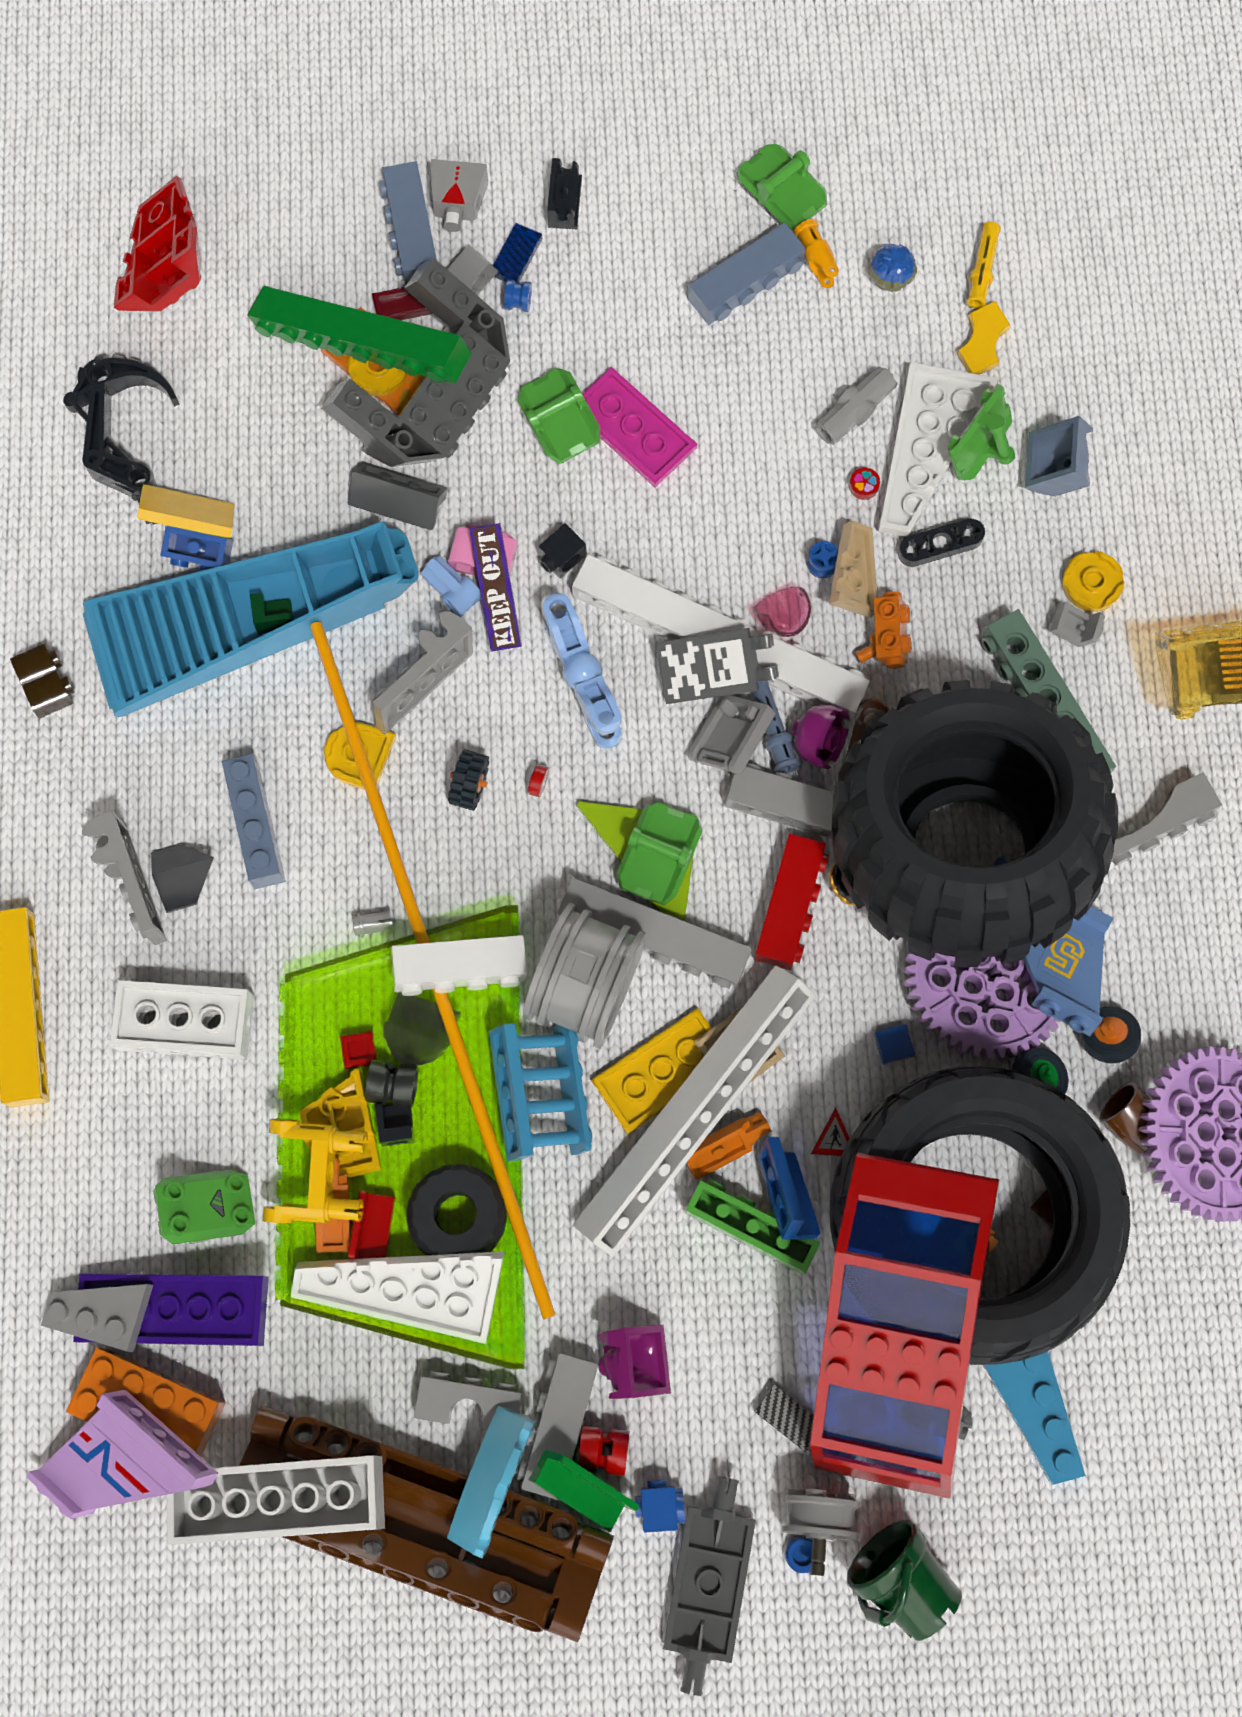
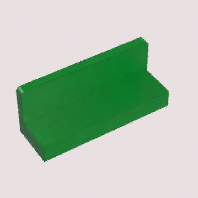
M548 1449L544 1450L528 1479L609 1532L612 1531L624 1507L636 1512L640 1506L566 1456Z

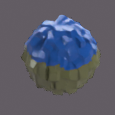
M891 243L883 244L881 248L876 250L875 256L872 257L868 274L879 288L890 292L900 291L901 288L910 284L917 274L916 260L906 246Z

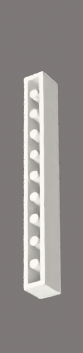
M588 554L572 584V595L574 598L667 640L748 627L750 628L751 637L772 633L770 631H764L763 633L752 628L753 626L743 619L737 618L734 620L727 617L722 610L714 606L705 607L696 603L693 597L681 593L678 595L671 592L666 585L658 581H652L651 583L642 579L637 572L626 568L622 570L615 567L610 560L602 556L595 558ZM772 633L774 640L772 648L756 650L759 667L778 665L779 677L774 680H768L770 686L814 706L824 704L845 709L849 713L850 722H853L871 681L866 679L863 673L855 669H849L848 671L839 667L831 658L825 656L819 658L812 655L802 645H790L783 642L774 633Z
M775 965L573 1223L577 1230L612 1258L816 997L799 978Z

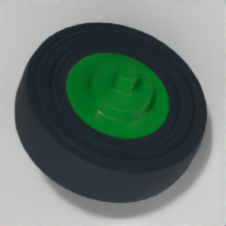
M1033 1048L1023 1052L1015 1059L1011 1070L1038 1078L1061 1093L1066 1094L1069 1083L1067 1069L1060 1057L1053 1051L1046 1048Z

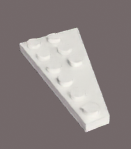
M505 1251L298 1262L294 1272L291 1297L486 1344Z

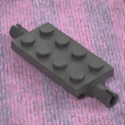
M717 1476L718 1481L713 1507H709V1510L688 1506L663 1644L664 1650L684 1654L683 1658L686 1659L680 1691L690 1694L692 1680L695 1679L693 1695L696 1696L703 1695L702 1689L706 1666L711 1663V1660L732 1663L756 1523L755 1519L737 1516L736 1512H733L739 1480L730 1478L728 1490L725 1493L727 1478Z

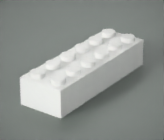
M382 1456L214 1468L218 1475L212 1485L167 1494V1545L385 1529Z

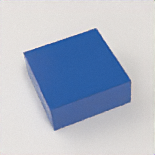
M906 1024L874 1033L883 1065L915 1056Z

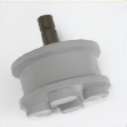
M788 1489V1495H784V1502L788 1503L787 1525L782 1526V1532L802 1535L812 1539L810 1575L824 1576L826 1540L858 1539V1533L853 1531L854 1510L860 1508V1502L856 1501V1494L836 1493L835 1495L827 1494L826 1490L806 1489V1491Z

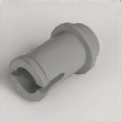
M390 910L366 915L358 912V916L352 917L355 936L361 935L364 938L365 934L387 930L392 931V921L378 923L381 920L391 919Z

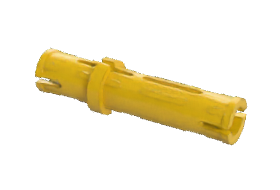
M988 221L982 225L975 267L969 277L971 287L967 305L975 309H980L986 305L988 288L994 278L992 268L1001 226L996 222ZM983 272L982 281L980 285L981 274Z

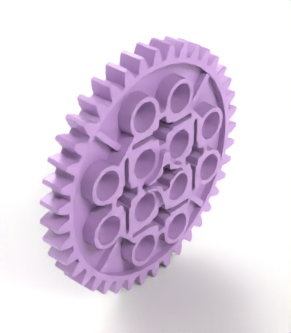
M911 953L905 957V961L912 965L907 966L904 969V973L912 977L905 981L904 986L914 988L907 995V998L917 999L918 1001L911 1008L912 1011L922 1010L923 1014L919 1017L918 1021L924 1022L929 1020L930 1024L926 1031L929 1033L937 1029L939 1032L936 1041L939 1042L945 1037L948 1038L947 1048L950 1049L955 1044H958L960 1055L969 1048L971 1058L973 1059L981 1051L985 1061L992 1057L993 1052L998 1061L1005 1057V1052L1012 1059L1017 1056L1018 1050L1023 1053L1029 1050V1046L1037 1048L1041 1045L1039 1039L1046 1041L1051 1037L1049 1031L1054 1032L1059 1028L1056 1021L1061 1022L1055 1017H1049L1043 1014L1040 1009H1034L1028 1004L1027 996L1036 997L1037 991L1023 959L1012 962L1013 971H1008L1002 967L1000 961L996 962L995 957L982 958V963L979 964L978 968L959 967L963 971L956 979V969L952 967L955 964V957L944 956L938 953L935 954L931 961ZM985 971L990 972L989 976L993 978L992 981L988 980V975L984 974ZM932 975H941L946 982V986H937L932 980ZM1019 976L1022 978V984L1026 985L1021 991L1019 983L1014 982ZM969 981L973 983L977 988V994L968 993L964 988V982ZM996 989H1002L1007 993V1002L997 998L995 994ZM981 1001H985V1007L990 1008L986 1013H983L982 1007L978 1005ZM958 1013H967L971 1018L972 1024H962L958 1018ZM991 1019L998 1020L1002 1024V1033H998L991 1028Z
M1223 1046L1190 1050V1053L1180 1054L1179 1059L1170 1060V1067L1161 1068L1162 1076L1153 1078L1157 1087L1147 1089L1152 1100H1144L1142 1102L1149 1109V1112L1140 1114V1117L1147 1121V1125L1139 1127V1131L1147 1134V1138L1142 1139L1140 1144L1149 1146V1150L1142 1156L1143 1158H1152L1153 1162L1147 1167V1170H1157L1158 1174L1153 1180L1154 1183H1165L1161 1190L1162 1194L1172 1193L1170 1202L1181 1203L1180 1210L1191 1211V1216H1202L1203 1220H1215V1222L1238 1221L1242 1219V1187L1239 1182L1240 1178L1242 1180V1053H1237L1235 1048L1225 1049ZM1197 1081L1200 1083V1090L1198 1089ZM1177 1102L1180 1106V1112L1177 1110ZM1218 1106L1221 1109V1114L1218 1112ZM1198 1127H1199L1200 1132H1201L1200 1137H1199V1135H1198ZM1177 1150L1180 1151V1160L1177 1157ZM1219 1152L1221 1154V1162L1219 1161ZM1199 1175L1201 1177V1185L1198 1182Z

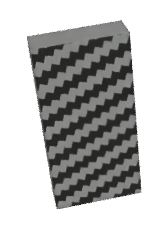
M774 1384L754 1412L809 1455L811 1452L810 1442L814 1415ZM824 1423L823 1434H824V1433L826 1432V1430L829 1428L825 1423Z

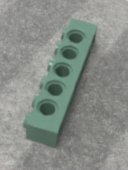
M1017 609L988 624L982 634V644L987 653L993 654L997 660L998 670L1002 678L1006 681L1009 680L1014 685V694L1028 698L1032 692L1038 693L1057 703V715L1060 718L1067 714L1072 719L1076 718L1090 733L1095 753L1103 752L1112 773L1117 766L1021 611ZM1006 646H1016L1020 650V654L1010 653ZM1022 672H1032L1036 676V680L1026 679Z

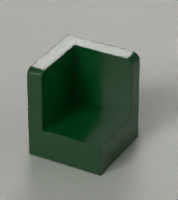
M263 593L250 594L253 624L258 634L269 633L294 621L290 599L266 602Z

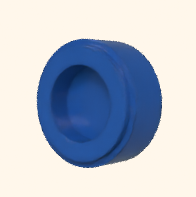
M796 1537L786 1547V1562L791 1569L798 1573L811 1572L812 1540L806 1537Z

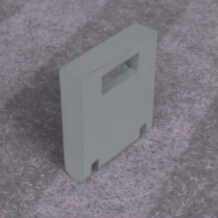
M731 695L720 696L688 752V758L696 763L699 762L703 765L741 774L776 713L767 704ZM738 710L745 711L746 717L751 722L736 719L734 716Z

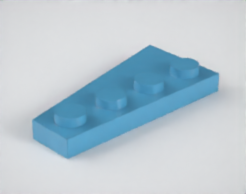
M1048 1351L1016 1362L982 1365L1012 1414L1014 1422L1027 1440L1029 1448L1049 1483L1055 1485L1086 1476Z

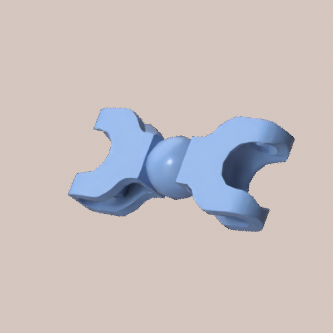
M562 593L552 594L543 602L545 630L553 650L563 666L564 680L571 688L575 689V696L596 745L603 749L613 748L620 742L622 736L620 710L612 692L603 679L601 663L594 655L590 654L589 645L571 600ZM554 604H561L566 608V611L561 610L553 613L550 610ZM614 732V735L610 739H604L599 735L610 734Z

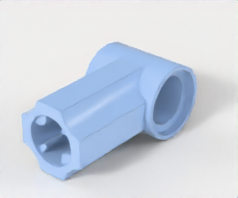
M441 556L432 558L421 572V576L442 596L446 606L459 617L481 599V592L478 587L466 576L462 578Z

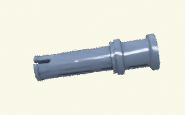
M758 681L759 690L752 692L754 701L769 705L776 713L765 731L768 738L765 746L768 751H771L776 765L774 772L785 774L793 772L802 766L801 760L796 758L791 744L793 737L788 732H785L769 687V682Z

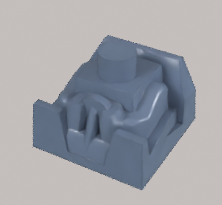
M1076 416L1029 432L1025 488L1039 494L1055 497L1090 486L1088 473L1089 453L1086 434L1093 432V427L1080 416Z

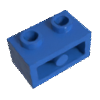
M166 526L160 556L170 558V564L188 568L189 562L201 565L200 571L229 564L233 540Z

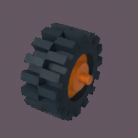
M466 749L462 750V754H460L455 766L456 769L450 774L452 781L448 794L449 804L472 811L476 809L481 793L488 785L486 775L489 769V756Z

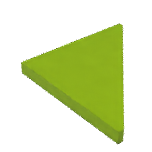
M578 801V810L585 816L596 833L621 863L628 847L631 833L634 827H636L643 809ZM693 856L676 897L666 905L651 901L659 912L685 921Z

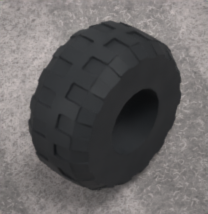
M464 1164L445 1165L426 1174L412 1190L413 1192L408 1200L406 1220L412 1240L425 1255L491 1252L502 1238L507 1221L504 1199L496 1182L480 1169ZM456 1195L466 1196L474 1202L477 1209L476 1220L473 1226L466 1232L458 1235L444 1232L437 1220L438 1210L442 1203Z

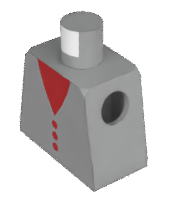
M431 159L434 214L438 218H444L443 227L446 230L457 232L461 229L462 220L473 221L477 218L488 185L487 164Z

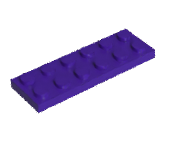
M79 1274L78 1290L143 1284L153 1285L136 1344L264 1346L268 1276ZM77 1336L73 1337V1342L97 1343Z

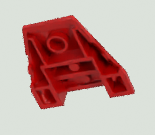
M176 175L138 207L130 238L134 240L130 254L128 252L124 254L122 261L127 264L123 277L117 278L115 285L114 308L118 311H162L170 304H175L182 295L190 289H195L200 283L201 256L197 227L182 179Z

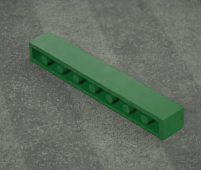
M267 286L262 287L247 314L255 325V330L265 337H271L272 335L291 344L298 342L314 350L319 348L328 350L336 356H351L362 363H367V361L374 362L385 369L396 368L403 370L411 376L423 375L438 383L445 381L456 384L472 354L462 337L457 334Z

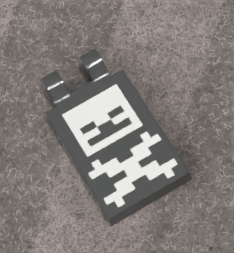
M748 627L656 642L666 704L758 691V681L777 679L779 677L778 665L759 667L756 650L772 648L774 646L773 634L751 637L750 628Z

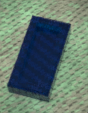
M515 223L493 264L498 270L494 277L504 282H507V279L514 280L519 284L543 239L542 233Z

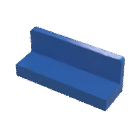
M767 1137L757 1155V1159L782 1240L817 1239L821 1232L796 1154L794 1152H784L779 1137Z

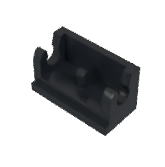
M552 158L547 206L548 228L578 229L582 175L579 174V165L575 161L572 162L570 169L562 167L560 158Z

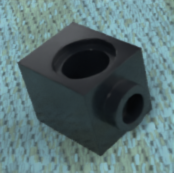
M566 523L538 546L540 558L538 561L546 572L549 574L554 572L560 579L587 556L586 543Z

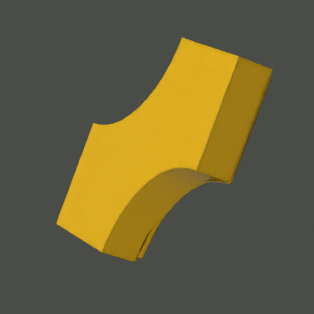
M996 301L969 314L968 319L972 329V336L969 342L959 349L957 353L968 373L980 375L997 367L999 364L995 349L996 342L1000 336L1009 330L1010 323Z

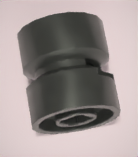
M372 1060L367 1076L365 1101L385 1104L388 1100H391L394 1106L412 1108L418 1084V1066L399 1064L396 1068H393L390 1062Z

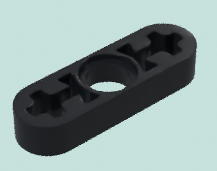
M970 518L908 536L900 544L898 550L899 560L908 567H916L974 550L983 541L985 536L984 525L980 521ZM966 529H969L971 533H977L974 540H971L970 536L962 537ZM938 536L946 537L950 542V546L944 550L938 549L933 544V539ZM961 537L957 545L956 538ZM925 541H927V548L921 549L924 547ZM909 546H912L914 550L920 549L917 557H913L912 553H906Z

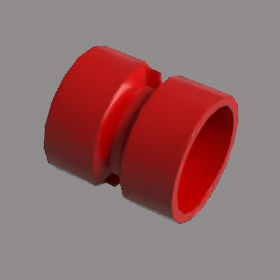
M582 1425L578 1465L588 1472L596 1473L599 1468H603L606 1474L625 1476L630 1431L611 1429L608 1433H604L600 1427ZM602 1447H611L612 1456H601Z

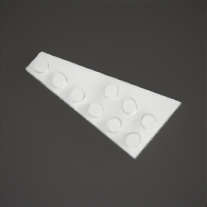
M910 362L879 532L906 537L910 535L952 463L948 451L951 438L954 435L961 436L981 407L980 400L983 392L986 389L993 390L999 378Z

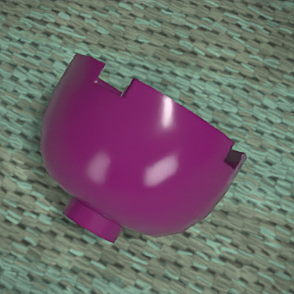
M822 704L812 707L801 718L796 719L792 728V735L795 736V746L799 755L806 762L829 769L831 768L828 765L829 761L836 762L848 736L849 729L843 728L844 719L850 721L848 711Z

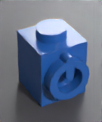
M668 1480L647 1481V1488H641V1496H634L635 1503L640 1505L635 1512L636 1518L643 1517L644 1533L678 1530V1523H685L683 1488L675 1489V1486H668Z

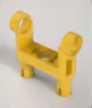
M269 1119V1133L279 1134V1138L312 1140L308 1205L283 1203V1206L263 1207L262 1221L270 1223H292L293 1221L328 1223L332 1219H343L360 1222L363 1211H352L349 1209L359 1210V1208H363V1200L336 1199L333 1196L335 1153L337 1151L365 1154L368 1144L354 1143V1141H367V1132L339 1131L334 1125L300 1123L299 1120Z

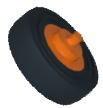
M1109 1006L1100 1008L1099 1016L1103 1017L1100 1025L1090 1037L1081 1033L1084 1049L1092 1058L1100 1062L1111 1064L1128 1060L1137 1052L1141 1043V1028L1137 1019L1130 1012L1119 1007Z

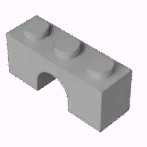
M430 1371L429 1377H421L414 1418L449 1424L454 1406L460 1400L471 1399L477 1402L482 1409L481 1430H488L498 1406L520 1414L523 1393L516 1392L517 1385L497 1382L495 1389L483 1387L482 1379L463 1377V1382L459 1383L449 1381L450 1374Z

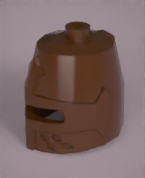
M1128 1081L1106 1102L1099 1119L1119 1141L1134 1152L1143 1154L1149 1150V1146L1140 1144L1142 1139L1147 1138L1146 1133L1139 1131V1127L1147 1125V1121L1143 1120L1140 1114L1149 1112V1109L1142 1102L1151 1099L1136 1083Z

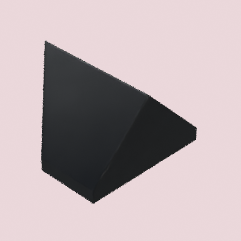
M183 844L151 853L152 877L166 913L198 905L197 901L214 859L213 856Z

